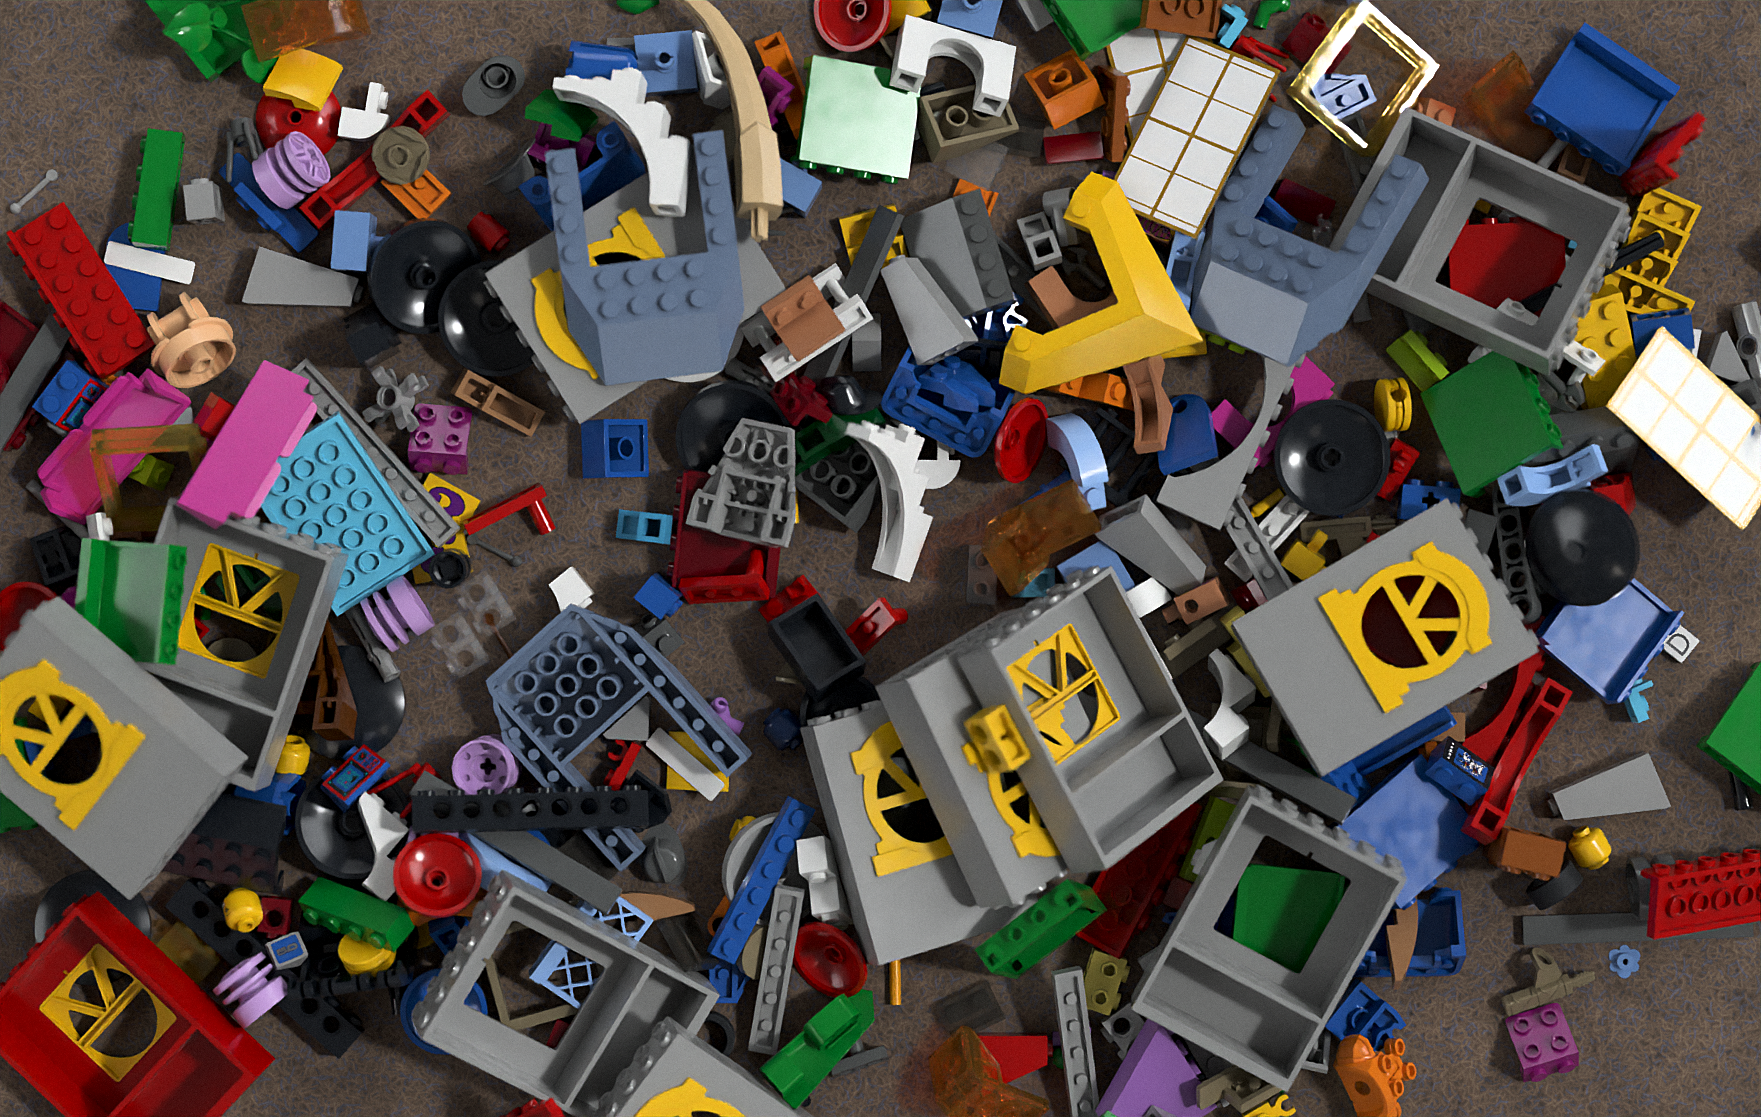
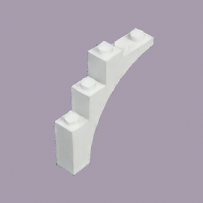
M634 68L613 70L611 80L604 77L580 79L573 75H567L564 78L554 77L553 90L559 100L581 103L598 109L619 121L634 135L647 159L650 176L649 204L655 215L684 217L694 150L689 140L682 136L674 135L668 138L671 117L665 105L654 101L644 104L647 82L642 72Z
M862 421L861 426L849 422L846 434L856 439L867 450L876 467L881 484L883 503L882 527L872 569L910 582L933 519L932 516L923 513L924 507L919 506L929 478L918 474L920 468L915 467L925 438L915 435V428L899 423L898 428L886 425L885 429L866 421Z

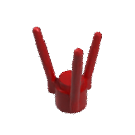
M1242 34L1231 50L1253 60L1257 57L1283 73L1287 70L1286 67L1259 51L1261 49L1285 59L1289 58L1288 53L1259 42L1251 36L1248 38ZM1270 91L1268 98L1272 102H1276L1277 98Z
M416 762L406 771L369 790L367 794H376L412 774L415 777L411 780L416 784L424 771L429 772L440 780L442 777L428 762H425L422 766ZM412 800L399 815L401 819H404L412 811Z

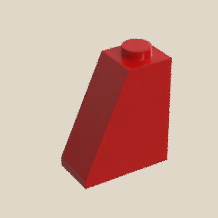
M977 1032L978 1094L987 1093L1048 1065V1057H1053V1040H1048L1046 1032Z

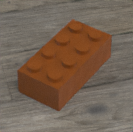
M1503 825L1497 839L1484 845L1482 856L1489 859V864H1493V866L1503 869V871L1515 874L1523 872L1533 878L1549 881L1550 876L1559 878L1566 843L1546 834Z

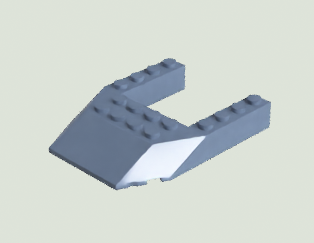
M1272 105L1213 207L1200 256L1194 269L1190 317L1196 327L1290 367L1304 353L1310 352L1319 346V341L1330 333L1334 335L1343 328L1428 183L1429 178L1420 163L1395 154L1338 253L1255 219L1264 199L1268 196L1306 131L1305 126L1296 113Z
M723 130L693 134L707 252L590 267L575 148L545 152L568 329L606 386L718 372L724 369L745 308Z
M572 603L486 680L489 694L492 696L495 715L498 717L502 731L503 743L544 788H553V792H565L566 787H583V792L594 791V788L570 761L648 691L726 777L741 766L752 754L749 748L677 668L632 627ZM586 800L581 804V810L586 815H593L597 812V805L591 800ZM557 801L567 813V805L562 801ZM630 828L583 830L620 872L646 848L645 844Z

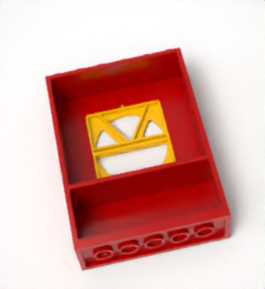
M99 891L90 897L85 894L76 903L71 904L62 914L63 918L44 934L46 937L40 943H36L26 954L28 957L23 962H19L9 972L8 975L10 977L5 982L0 983V1055L65 1117H222L275 1060L260 1043ZM107 968L122 971L134 979L117 999L107 973ZM93 970L106 1008L69 997L74 982L83 973ZM142 989H145L154 1003L157 1014V1029L151 1044L141 1053L130 1057H113L92 1048L90 1045ZM69 1010L98 1017L99 1019L81 1037L73 1026Z

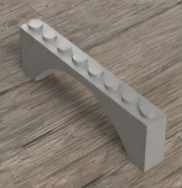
M1306 353L1290 367L1261 355L1265 378L1264 395L1257 420L1250 433L1231 454L1218 463L1189 475L1179 477L1167 475L1156 503L1218 531L1222 525L1228 527L1234 511L1230 510L1233 500L1239 501L1246 488V485L1242 483L1246 472L1252 474L1258 461L1254 454L1258 446L1264 448L1270 432L1266 430L1270 419L1276 421L1282 409V405L1278 404L1282 393L1288 395L1295 380L1290 375L1294 366L1300 369Z

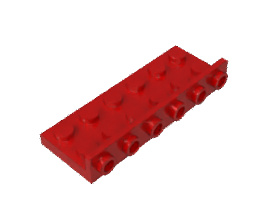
M1697 111L1661 130L1632 161L1630 168L1618 177L1622 181L1621 188L1630 196L1636 194L1640 197L1675 181L1679 175L1668 165H1672L1684 153L1681 149L1683 145L1686 146L1689 142L1692 143L1704 131L1701 125L1707 119Z
M64 202L16 232L12 230L6 232L10 238V241L7 242L8 247L15 257L21 255L26 264L22 266L24 272L31 281L34 279L38 281L41 286L37 290L46 305L52 303L57 312L53 313L55 320L62 329L66 326L72 336L68 339L77 353L82 350L87 357V360L83 363L92 376L98 374L104 381L157 346Z
M1744 849L1743 853L1737 854L1724 852L1718 857L1700 856L1698 860L1694 861L1676 860L1675 864H1653L1652 868L1641 869V876L1651 880L1646 935L1649 938L1655 940L1761 921V850Z

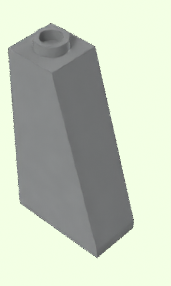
M259 246L241 302L249 305L354 308L355 302H361L365 287L361 286L362 280Z
M900 255L889 260L890 265L880 270L918 365H933L978 342L975 333L918 258H906L905 255Z
M1143 495L1099 517L1095 530L1097 538L1177 595L1202 585L1206 565L1147 495Z
M1641 752L1548 792L1551 799L1547 800L1552 815H1558L1559 819L1562 820L1671 807L1650 755L1646 752Z

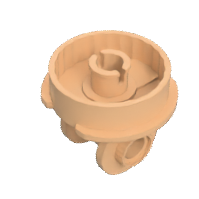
M183 292L179 295L183 305L161 319L153 312L147 315L151 325L147 328V331L157 345L151 356L152 367L157 374L164 376L167 382L176 388L195 387L214 379L228 368L236 354V347L232 342L233 330L229 323L221 318L210 317L197 297L191 299Z

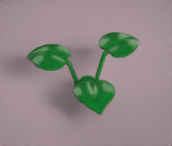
M242 0L217 2L214 7L198 2L187 4L170 19L162 31L164 35L175 41L181 48L190 52H200L205 49L211 41L212 30L224 33L247 44L249 48L242 53L240 58L241 66L251 80L261 85L265 84L282 53L277 41L271 37L261 36L253 43L251 40L224 27L228 19L223 8Z

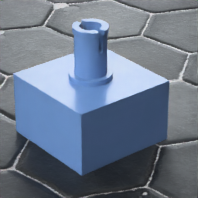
M943 0L937 24L946 25L993 40L1003 0Z
M692 30L634 36L638 71L642 72L647 82L645 97L699 92Z
M780 158L783 206H793V212L806 218L822 190V181L809 175L807 169L799 168V163H788Z
M335 210L331 269L340 273L368 275L369 263L374 250L384 238L376 236L377 217L371 213Z
M1101 540L1055 566L1064 583L1067 582L1065 577L1074 571L1081 570L1083 573L1096 565L1099 568L1112 566L1125 592L1136 587L1116 551Z

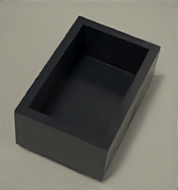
M818 593L769 622V638L815 703L864 675L866 660Z

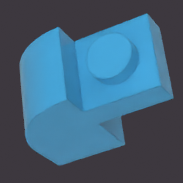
M619 509L616 538L670 544L673 516Z

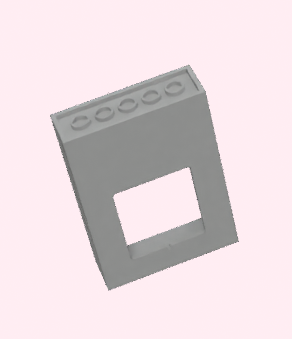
M1405 106L1329 250L1336 253L1339 252L1395 154L1420 163L1429 181L1364 292L1549 376L1553 368L1558 370L1565 356L1563 350L1566 343L1571 344L1578 331L1576 326L1579 318L1584 319L1591 307L1589 301L1592 293L1597 294L1601 289L1605 279L1602 277L1605 268L1613 266L1618 252H1616L1618 243H1624L1630 233L1631 227H1629L1632 218L1629 217V205ZM1478 200L1486 201L1577 243L1570 260L1558 280V285L1562 287L1555 286L1539 319L1533 326L1435 281Z
M1248 785L1131 995V1010L1288 1092L1407 881L1404 868L1401 866L1402 862L1390 854H1386L1383 857L1374 852L1376 848L1368 842L1360 840L1357 843L1348 838L1350 834L1337 826L1331 829L1323 825L1324 820L1310 812L1306 816L1297 811L1298 806L1291 801L1283 798L1280 802L1271 797L1272 792L1260 785H1256L1255 788ZM1266 835L1306 856L1309 852H1312L1311 859L1351 880L1348 889L1300 973H1295L1213 928L1262 838Z
M502 869L498 876L495 875L491 879L487 889L489 892L484 900L476 904L472 913L473 918L468 927L464 926L461 929L457 938L458 943L454 950L449 951L442 962L443 968L439 975L434 976L427 987L428 993L422 1002L419 1001L414 1007L412 1021L422 1040L542 1100L552 1097L563 1111L575 1117L593 1116L599 1108L598 1104L602 1096L607 1092L610 1093L617 1084L616 1079L620 1072L625 1068L628 1069L632 1064L638 1048L646 1045L650 1040L652 1030L657 1023L663 1022L668 1016L696 1035L720 994L706 976ZM512 921H518L604 966L603 971L556 1048H550L464 1004L465 998L487 964L482 959L484 957L488 960L490 959Z

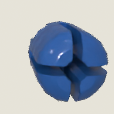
M572 40L569 51H572V58H569L565 76L573 75L580 79L604 77L611 80L613 70H622L623 68L638 70L636 60L638 58L636 52L628 47Z

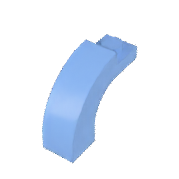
M1201 228L1196 239L1175 231L1165 270L1187 311L1190 306L1194 269L1200 256L1206 228Z
M1073 413L1045 419L1048 446L1058 450L1063 455L1070 470L1075 511L1083 513L1106 507L1104 482L1109 481L1107 468L1100 445L1089 425L1081 417Z
M1592 444L1574 455L1543 467L1518 466L1498 477L1497 480L1506 505L1530 506L1542 504L1553 496L1566 491L1585 489L1591 486L1590 481L1607 473L1608 470L1599 445Z
M459 834L458 838L466 842L474 850L480 861L482 869L481 887L485 890L488 889L491 879L495 875L498 876L502 869L545 892L549 889L551 882L529 869L510 862L495 848L472 834Z

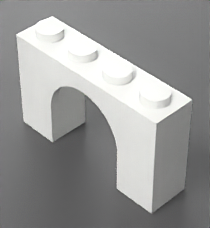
M906 15L898 31L889 85L917 93L926 75L928 59L941 55L954 57L965 63L974 74L976 89L972 109L1000 117L1009 100L1016 46L923 20L919 17Z

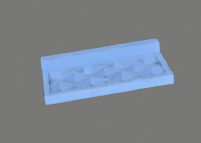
M621 896L616 901L618 902L619 913L602 916V913L598 911L599 917H594L601 922L620 918L622 932L628 936H633L632 938L637 941L641 939L654 921L653 918ZM581 900L575 906V908L592 917L597 912L596 909ZM622 906L628 909L629 911L623 912ZM636 915L644 920L638 930L626 932L624 917ZM551 939L529 969V978L538 984L541 983L568 1003L580 1009L582 1003L574 998L573 987L590 985V990L592 989L593 984H595L598 978L592 979L590 964L597 962L585 957V960L568 963L567 952L570 948ZM564 957L565 964H559ZM586 965L589 980L572 983L569 968ZM566 969L567 984L555 985L547 980L553 971ZM568 988H569V990H570V995H569L567 992H565L564 990H562V989H568Z

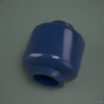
M777 708L763 722L765 725L763 730L764 736L778 750L783 751L790 748L793 751L803 743L799 717L791 709L781 710Z

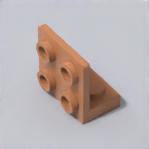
M810 275L760 307L797 362L846 330Z

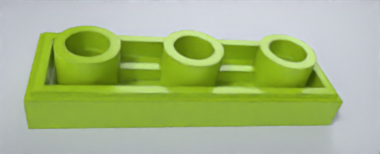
M1210 795L1192 845L1179 873L1180 877L1192 882L1195 881L1198 874L1192 872L1194 866L1191 865V861L1196 850H1201L1203 845L1219 838L1236 805Z

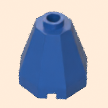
M276 773L273 775L270 786L252 791L234 784L231 795L287 806L286 828L283 835L287 836L295 828V812L300 797L306 789V782L301 779L302 777L299 774Z

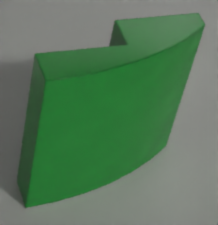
M547 88L525 108V119L551 124V136L579 142L598 123L599 119L585 105L561 101L554 90Z

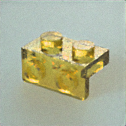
M181 920L177 921L173 928L156 944L197 985L223 960L218 955L219 953L198 937Z

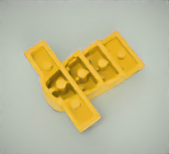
M1661 188L1641 197L1629 225L1631 227L1630 233L1622 244L1621 249L1656 231L1662 236L1664 246L1604 277L1602 286L1613 284L1622 291L1626 312L1642 314L1689 308L1691 312L1695 301L1665 288L1664 285L1678 263L1677 259L1691 235L1689 232L1702 206Z

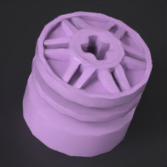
M298 131L289 133L285 139L278 141L275 147L268 148L261 153L258 159L252 163L254 176L262 191L272 202L285 209L292 208L301 202L308 193L318 190V187L328 183L331 177L330 168L320 149L310 138Z
M404 575L386 585L390 596L388 600L378 591L372 594L377 607L369 598L360 601L371 630L391 652L400 648L395 635L403 644L409 642L406 628L409 627L419 636L435 626L428 609Z
M499 734L483 735L468 742L456 753L452 764L454 782L459 790H465L466 795H475L479 789H494L495 794H502L506 789L515 786L523 770V764L503 743L502 736ZM491 760L492 764H496V768L492 770L491 766L486 765V762Z
M262 952L240 962L223 976L218 986L213 990L216 996L220 995L227 988L232 994L222 1001L224 1005L236 999L238 1000L240 1005L234 1010L232 1016L243 1029L288 994V984L281 976L269 982L265 978L273 968L271 963L261 971L256 967L257 964L266 958Z

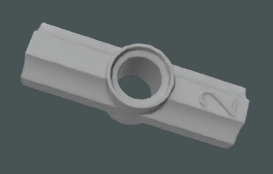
M1749 302L1737 305L1731 310L1739 337L1736 351L1742 359H1745L1750 379L1755 378L1761 391V315L1757 302Z

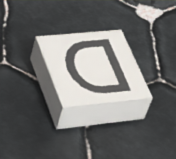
M1680 625L1672 635H1668L1665 639L1663 650L1679 663H1682L1698 644L1699 640Z

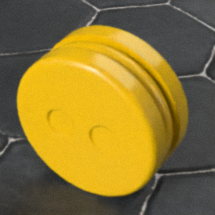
M1402 377L1379 379L1375 385V417L1384 432L1405 431L1411 423V395L1408 384Z
M346 934L338 946L339 957L346 971L351 976L371 972L373 977H376L377 972L387 970L396 957V951L393 953L383 948L381 950L376 949L370 943L362 940L355 941Z

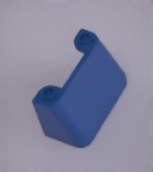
M615 120L602 128L596 137V144L603 157L578 173L583 212L646 174V168ZM534 176L518 187L548 229L553 232L555 225L549 180L542 176Z
M909 345L882 397V409L889 416L966 456H982L1003 420L1016 391L1000 385V377H995L989 381L992 389L996 391L995 408L979 405V410L976 413L943 405L944 394L920 388L922 384L919 382V376L933 365H918Z
M1442 887L1436 889L1435 893L1429 896V899H1417L1418 931L1413 955L1405 977L1451 976L1459 973L1466 958L1461 892L1460 890ZM1392 909L1387 914L1353 977H1391L1384 934L1386 926L1394 925Z

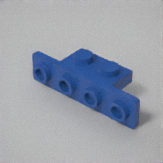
M236 153L233 156L232 180L229 184L239 195L236 198L238 203L247 211L252 208L259 215L256 220L268 232L271 229L278 232L297 252L301 253L319 235V232L294 207L285 209L272 202L257 183L252 165L240 153ZM226 164L219 170V174L225 180Z

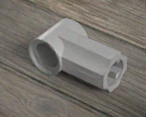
M1074 187L1046 191L1043 194L1044 211L1048 217H1051L1053 232L1059 247L1082 242L1080 230L1069 226L1063 219L1076 190Z

